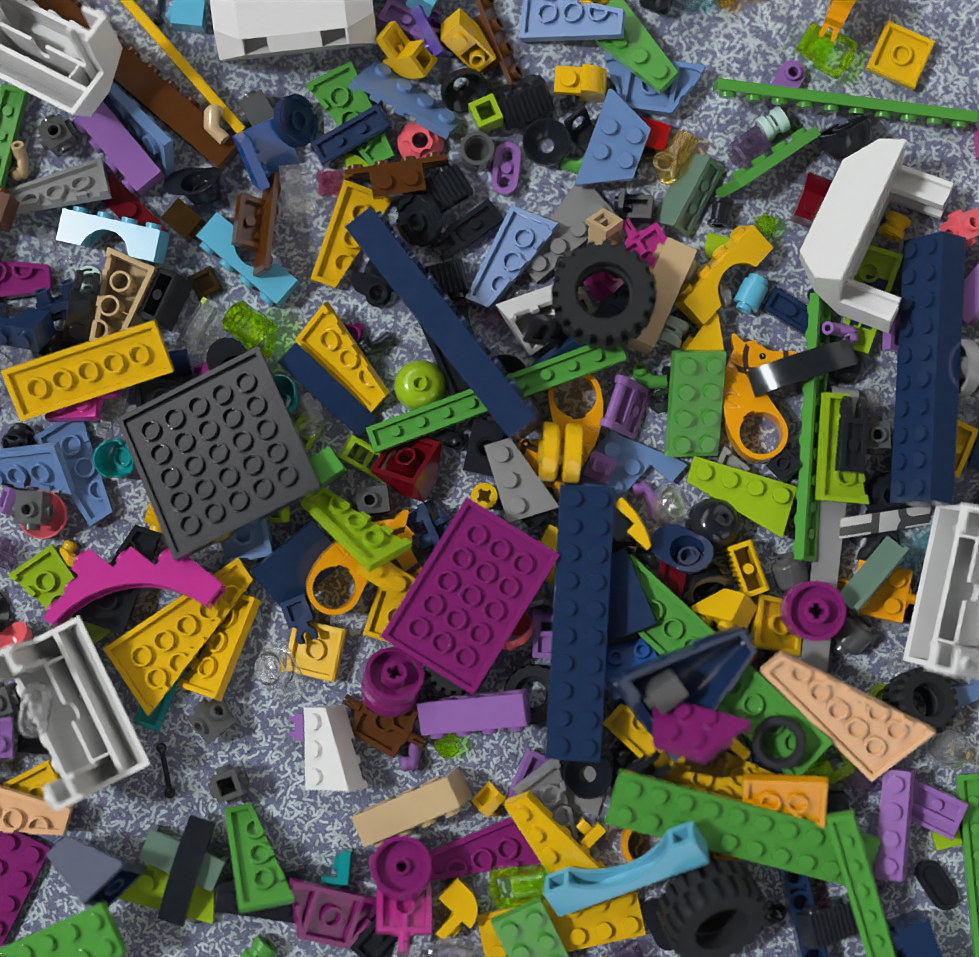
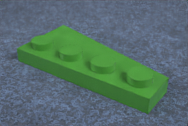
M611 0L606 6L624 9L626 13L624 39H598L591 41L661 95L678 78L677 69L624 0Z
M352 61L305 84L338 126L373 106L367 92L361 89L356 92L349 88L351 81L359 75ZM386 133L357 148L370 166H373L376 161H390L396 158Z
M816 125L807 131L805 127L800 128L790 135L792 137L791 141L786 143L785 140H782L771 148L773 153L768 156L763 153L751 161L753 166L748 169L745 166L731 174L733 179L714 190L718 197H725L735 192L820 136L821 133Z
M252 803L225 808L240 913L295 903L294 896L287 885L285 876L278 865Z

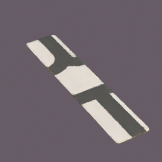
M931 506L912 507L841 518L839 538L928 525Z

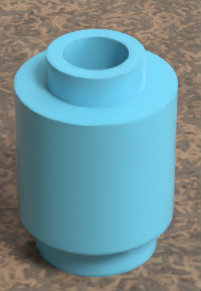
M749 273L748 277L744 278L733 300L736 304V309L745 314L757 312L768 291V280L758 274Z

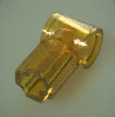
M684 129L682 131L678 130L666 149L655 155L653 165L657 178L662 184H673L679 179L680 169L697 147L698 140L690 132Z

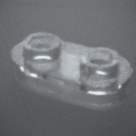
M44 682L29 684L22 694L18 727L20 732L29 738H35L44 734L49 726L53 692L51 687ZM37 691H41V692H42V694H43L42 700H39V699L37 698V696H36ZM33 718L39 721L38 727L32 724Z

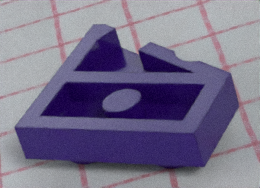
M421 5L412 9L411 13L426 39L424 45L431 55L434 54L435 57H455L456 55L440 41L441 24L432 15L427 17Z

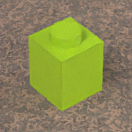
M493 93L468 103V111L477 131L487 133L503 126V115Z

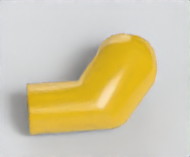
M65 540L63 546L59 548V553L67 566L72 568L74 566L73 562L77 557L74 553L77 549V544L70 540Z

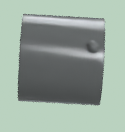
M474 131L460 139L461 161L468 170L482 172L492 165L494 160V143L486 133Z

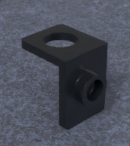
M581 106L564 120V125L569 132L570 139L586 153L595 125L591 122L587 109ZM583 116L581 124L573 128V122L578 117Z

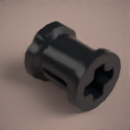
M712 197L710 199V204H712L711 218L707 221V225L714 228H730V207L734 205V200L725 197Z

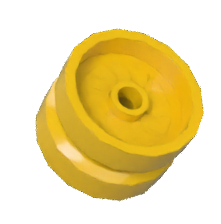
M557 422L542 423L537 454L540 481H554L557 476L558 465H560L562 481L578 483L582 457V424L567 423L563 430L562 440H560V427Z

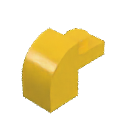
M396 21L388 22L375 38V41L386 55L383 60L384 64L388 65L394 73L404 78H424L438 61L437 57L434 54L431 55L426 49L424 39L409 41Z
M582 64V67L555 66L554 95L579 96L580 102L604 103L607 91L606 69L590 64Z
M460 876L454 877L441 891L438 898L452 911L436 929V935L443 941L448 936L453 938L463 926L460 923L462 921L471 928L477 917L478 901L474 890Z

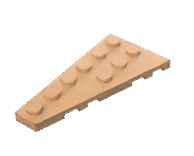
M783 651L777 653L760 667L761 673L818 729L833 741V744L871 782L936 734L933 727Z

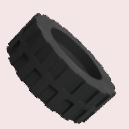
M530 664L521 666L512 672L504 686V691L518 690L526 682L538 681L545 687L546 699L543 704L538 707H530L532 721L529 724H541L547 721L550 670L542 665Z

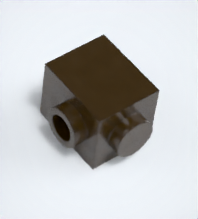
M179 198L161 217L168 226L188 243L193 239L197 240L198 237L196 235L207 224L201 216Z
M722 750L718 752L716 757L706 764L685 758L684 766H688V772L722 778L727 751Z

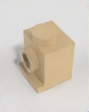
M601 208L586 219L585 224L589 225L588 242L595 241V245H600L603 240H611V245L618 246V243L621 242L622 218L605 208Z

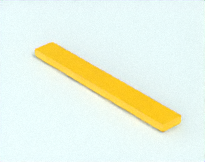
M118 0L209 105L217 104L221 106L223 110L221 118L235 134L246 130L245 126L134 0Z

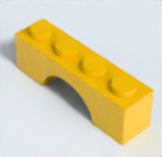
M740 225L730 233V239L727 243L715 249L712 253L713 258L696 270V277L690 283H686L680 288L674 304L693 324H705L721 307L718 285L721 276L729 267L735 264L744 267H757L773 249V246L754 225Z

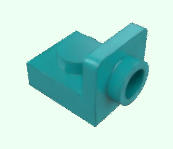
M342 848L340 855L335 854L333 870L338 871V874L323 873L321 883H327V886L342 889L343 885H348L351 876L353 849Z

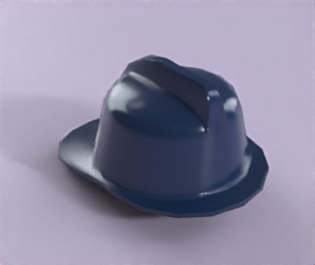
M667 524L659 527L651 538V549L655 556L682 574L690 575L701 570L704 571L714 555L713 546L708 539L677 524Z

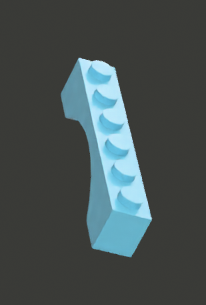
M690 821L667 830L663 838L653 849L629 863L603 869L567 867L544 876V896L559 917L709 863L707 842L694 822Z

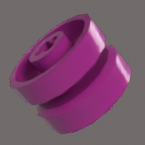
M820 581L800 582L789 588L782 597L780 605L781 621L787 631L797 638L810 641L827 640L837 634L844 624L846 616L845 601L839 591L829 583ZM813 606H814V608H815V614H814V615H813V614H810V613L808 612L809 607H813Z
M397 647L382 648L375 652L367 661L362 678L360 692L363 702L371 711L380 716L397 717L406 714L416 704L423 685L424 671L422 664Z
M394 836L385 840L376 849L372 858L371 872L377 888L386 897L395 901H409L420 896L427 889L432 878V861L427 848L419 840L410 836ZM405 863L407 869L404 872H399L396 868L397 865L402 866Z

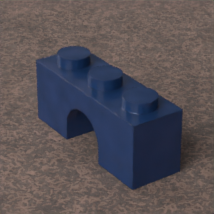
M0 303V345L40 352L57 333L50 311L27 307L20 315L9 318L5 303Z

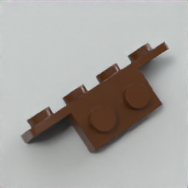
M475 0L480 15L472 20L478 24L496 55V59L481 70L480 73L485 75L501 66L508 85L514 86L521 83L523 72L520 66L516 64L513 56L514 49L504 34L503 21L497 16L494 8L495 1Z
M431 152L426 154V157L418 159L415 156H405L400 158L398 162L390 163L389 160H380L374 162L373 166L363 167V164H354L348 166L347 170H342L343 178L348 181L370 178L374 200L426 192L423 170L449 164L448 154L442 155V152Z
M275 171L267 178L270 187L263 190L262 199L240 193L236 201L231 245L255 252L253 276L260 277L269 271L273 264L271 250L276 238L274 223L279 212V208L276 207L277 197L281 191V183H279L280 173Z

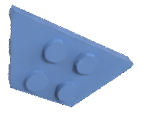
M605 52V60L615 92L633 111L673 116L706 69L705 65L670 61L678 71V78L660 95Z
M608 89L574 186L582 187L586 184H607L612 181L624 182L633 180L651 128L613 89Z

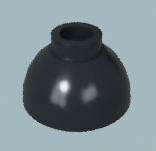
M854 350L858 365L833 373L829 372L830 377L835 382L842 385H850L861 378L864 373L865 363L863 357Z

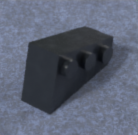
M307 864L281 869L289 889L290 877L299 880L305 879ZM235 878L223 879L218 884L214 912L294 923L292 903L240 913Z

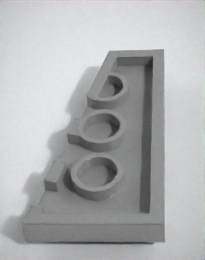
M101 157L6 189L12 192V196L19 202L16 214L112 198L105 164Z
M590 184L583 185L582 187L573 186L550 220L558 223L560 227L525 269V272L536 284L554 270L558 256H563L565 249L572 251L588 240L589 225L585 224L587 218L601 208H605L616 215Z

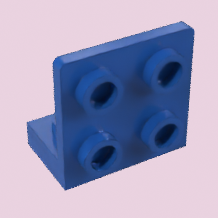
M274 117L232 136L252 184L260 191L270 187L267 178L274 171L280 173L300 163L295 148L284 143L276 132Z
M643 638L607 647L606 676L614 708H617L620 704L626 706V703L615 689L611 679L628 668L657 658L655 649Z

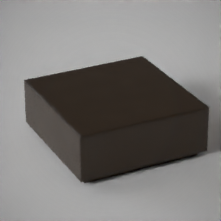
M211 265L187 277L194 284L192 288L200 302L224 290Z

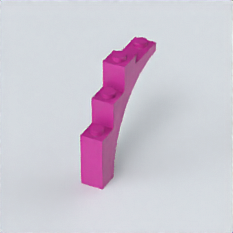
M130 547L118 555L114 567L88 548L77 555L73 562L74 566L71 568L79 576L68 582L64 588L65 593L59 600L53 601L46 609L47 614L43 619L52 626L58 627L90 602L110 593L132 588H157L174 591L196 600L211 610L227 588L191 558L187 557L179 562L175 561L169 548H166L158 557L159 562L155 566L134 548Z

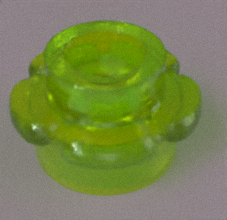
M767 212L755 218L757 230L764 237L768 236V238H771L773 232L777 230L775 218L769 216Z
M446 733V737L438 738L435 741L434 748L441 757L452 758L456 756L461 748L459 737L453 733Z

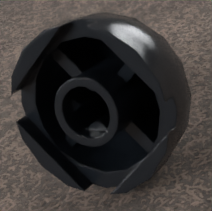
M867 116L848 119L849 123L840 126L837 123L820 132L821 135L818 136L824 153L832 160L842 161L871 144L873 132Z
M707 498L690 508L688 518L685 520V528L708 539L713 546V552L720 551L735 541L739 534L741 523L738 512L729 502L721 499Z

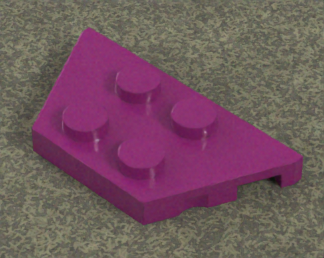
M681 701L676 707L668 710L663 715L656 707L653 708V744L655 749L703 764L716 757L718 752L730 747L733 744L732 739L744 731L748 734L752 730L751 721Z
M290 877V890L295 899V903H292L295 931L299 939L349 949L357 940L358 935L365 931L372 923L370 920L376 914V897Z

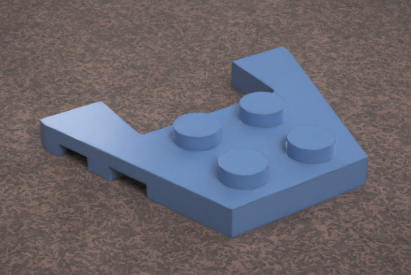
M610 431L594 449L598 453L618 460L608 485L606 486L582 476L590 455L580 470L579 479L586 486L615 487L616 503L649 466L653 467L668 482L672 483L687 464ZM614 507L613 537L617 542H620L628 533L627 531L633 523Z

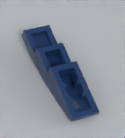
M296 342L277 361L357 437L376 419L372 413Z

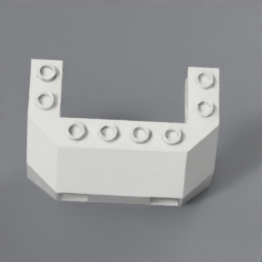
M0 0V78L72 115L91 117L110 92L123 49L117 38L118 34L109 22L110 18L100 9L93 10L84 5L81 10L91 27L90 30H87L73 20L68 22L62 19L53 10L46 11L40 8L32 0Z
M210 0L213 30L219 60L222 62L378 45L375 41L377 28L373 0Z
M879 138L842 160L800 249L799 258L813 290L837 314L889 333L899 311L898 306L901 298L854 280L890 202L941 219L951 197L953 183L904 166L905 139Z
M960 503L959 506L939 505L935 508L903 660L924 665V669L979 680V506Z
M80 616L32 640L14 643L0 650V683L15 679L17 693L25 700L29 708V718L37 725L41 733L40 741L52 756L51 763L54 770L60 773L62 777L43 786L45 791L44 798L47 804L53 807L54 812L151 765Z

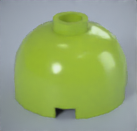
M414 360L406 363L398 371L394 380V391L398 401L410 411L444 399L447 386L442 371L436 364L427 360Z

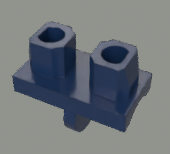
M69 278L61 281L59 286L62 295L52 297L49 287L35 290L36 309L50 311L53 322L64 319L70 287H73L74 280Z
M433 500L418 504L417 509L408 515L414 527L422 524L426 526L428 533L419 537L423 550L432 549L437 546L450 525L449 521L455 517L454 513L446 515L443 506L436 509Z

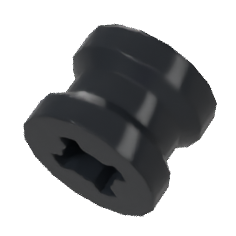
M14 423L3 436L1 444L3 448L28 446L35 440L33 438L35 433L25 423Z

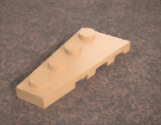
M0 785V831L6 833L28 832V834L44 835L66 834L74 807L67 806L54 812L53 807L47 804L45 798Z

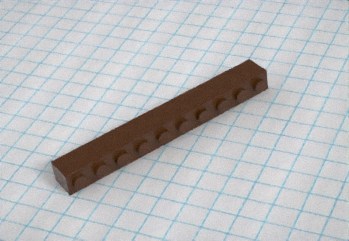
M32 0L40 8L46 11L53 10L68 22L73 20L87 30L91 29L80 9L82 4L78 0ZM121 44L123 49L113 81L118 82L123 90L210 164L219 168L222 173L239 154L232 138L235 133L227 129L226 132L230 136L224 144L220 145L204 129V113L198 109L200 104L190 95L186 98L178 92L180 87L170 78L166 81L159 76L160 70L148 61L145 64L139 59L141 54L131 45L125 47Z

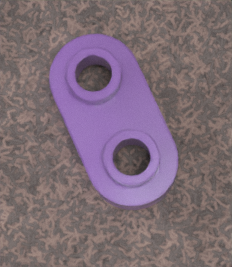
M795 60L785 62L771 85L799 88L806 75L804 66ZM788 70H795L797 76H790ZM765 99L769 108L773 109L777 106L771 104L772 100ZM787 102V106H779V107H780L782 110H784V109H786V108L789 106L790 103Z
M504 142L495 150L492 188L500 196L513 194L518 186L521 152L519 147L512 142ZM509 153L513 158L511 161H505L503 155ZM507 179L510 184L507 187H502L500 181Z

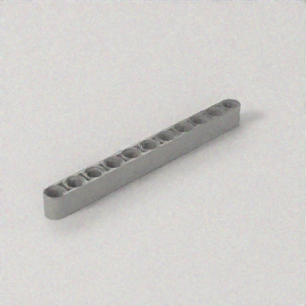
M831 386L829 389L831 393L851 395L855 417V406L859 399V390ZM820 501L817 562L808 563L809 581L829 583L837 589L843 539L839 538L840 519L845 518L847 503ZM814 606L809 607L808 612L813 615L815 614ZM831 637L821 641L802 639L801 656H798L797 659L827 673Z

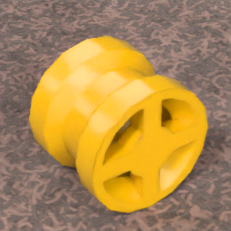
M888 211L885 215L886 221L880 225L878 232L892 241L902 242L904 239L903 233L905 229L910 227L912 222L909 218L898 212Z
M488 483L476 485L471 493V500L487 510L492 508L498 499L495 487Z

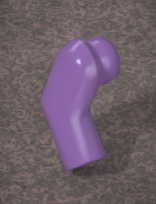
M827 321L822 325V332L826 335L844 337V340L850 339L851 344L856 343L859 339L857 336L858 330L854 326Z
M644 481L633 484L632 493L634 497L639 498L643 496L646 502L648 518L661 516L658 495L651 486Z
M407 741L409 757L401 758V770L404 772H414L418 769L422 749Z

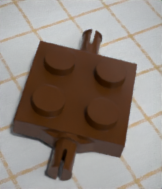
M349 694L345 696L342 704L355 710L351 728L353 735L392 758L397 756L401 746L407 741L420 749L423 747L424 744L422 743H425L426 738L413 732L414 723L419 716L418 708L413 707L412 710L402 716L385 717L371 711L363 700L359 701Z

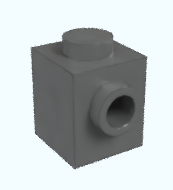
M255 90L250 91L242 97L243 100L238 102L242 108V111L238 112L246 127L250 124L253 127L274 117V110L262 90L257 92Z
M387 484L356 488V495H351L352 509L355 511H363L368 515L392 512Z
M666 665L660 667L639 683V686L645 692L641 696L650 709L656 707L662 715L676 707L680 701L689 695Z

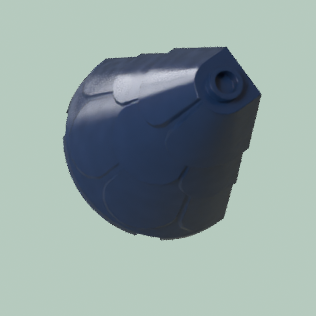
M735 625L692 640L691 644L666 652L657 658L628 668L614 676L611 680L628 708L653 737V709H650L641 696L645 692L639 686V683L660 667L666 665L689 694L681 702L715 711L727 691L732 690L757 650L751 643L754 639L751 633L744 626L739 628ZM665 752L674 763L680 758V756Z

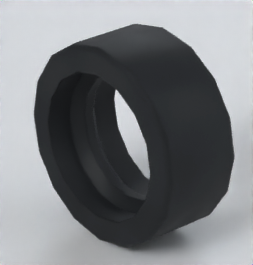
M773 715L764 719L756 728L752 739L753 750L758 760L765 766L775 770L787 769L796 765L802 758L806 747V737L801 725L793 718L784 715ZM774 726L788 728L796 739L794 751L785 758L770 756L763 746L764 734Z

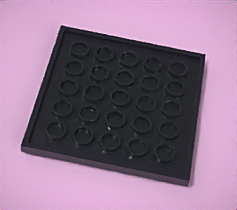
M259 346L116 418L173 559L177 562L323 490L279 387Z

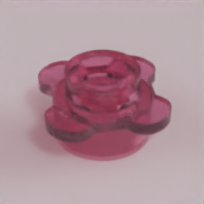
M320 170L316 174L319 184L316 189L317 193L320 196H325L326 194L339 196L342 173L339 170ZM328 181H331L332 184H331V185H327V182H328Z

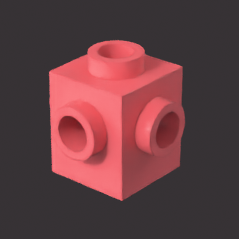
M976 207L964 213L962 209H959L947 215L948 221L939 225L941 232L944 231L965 237L966 248L976 244V238L979 237V209Z

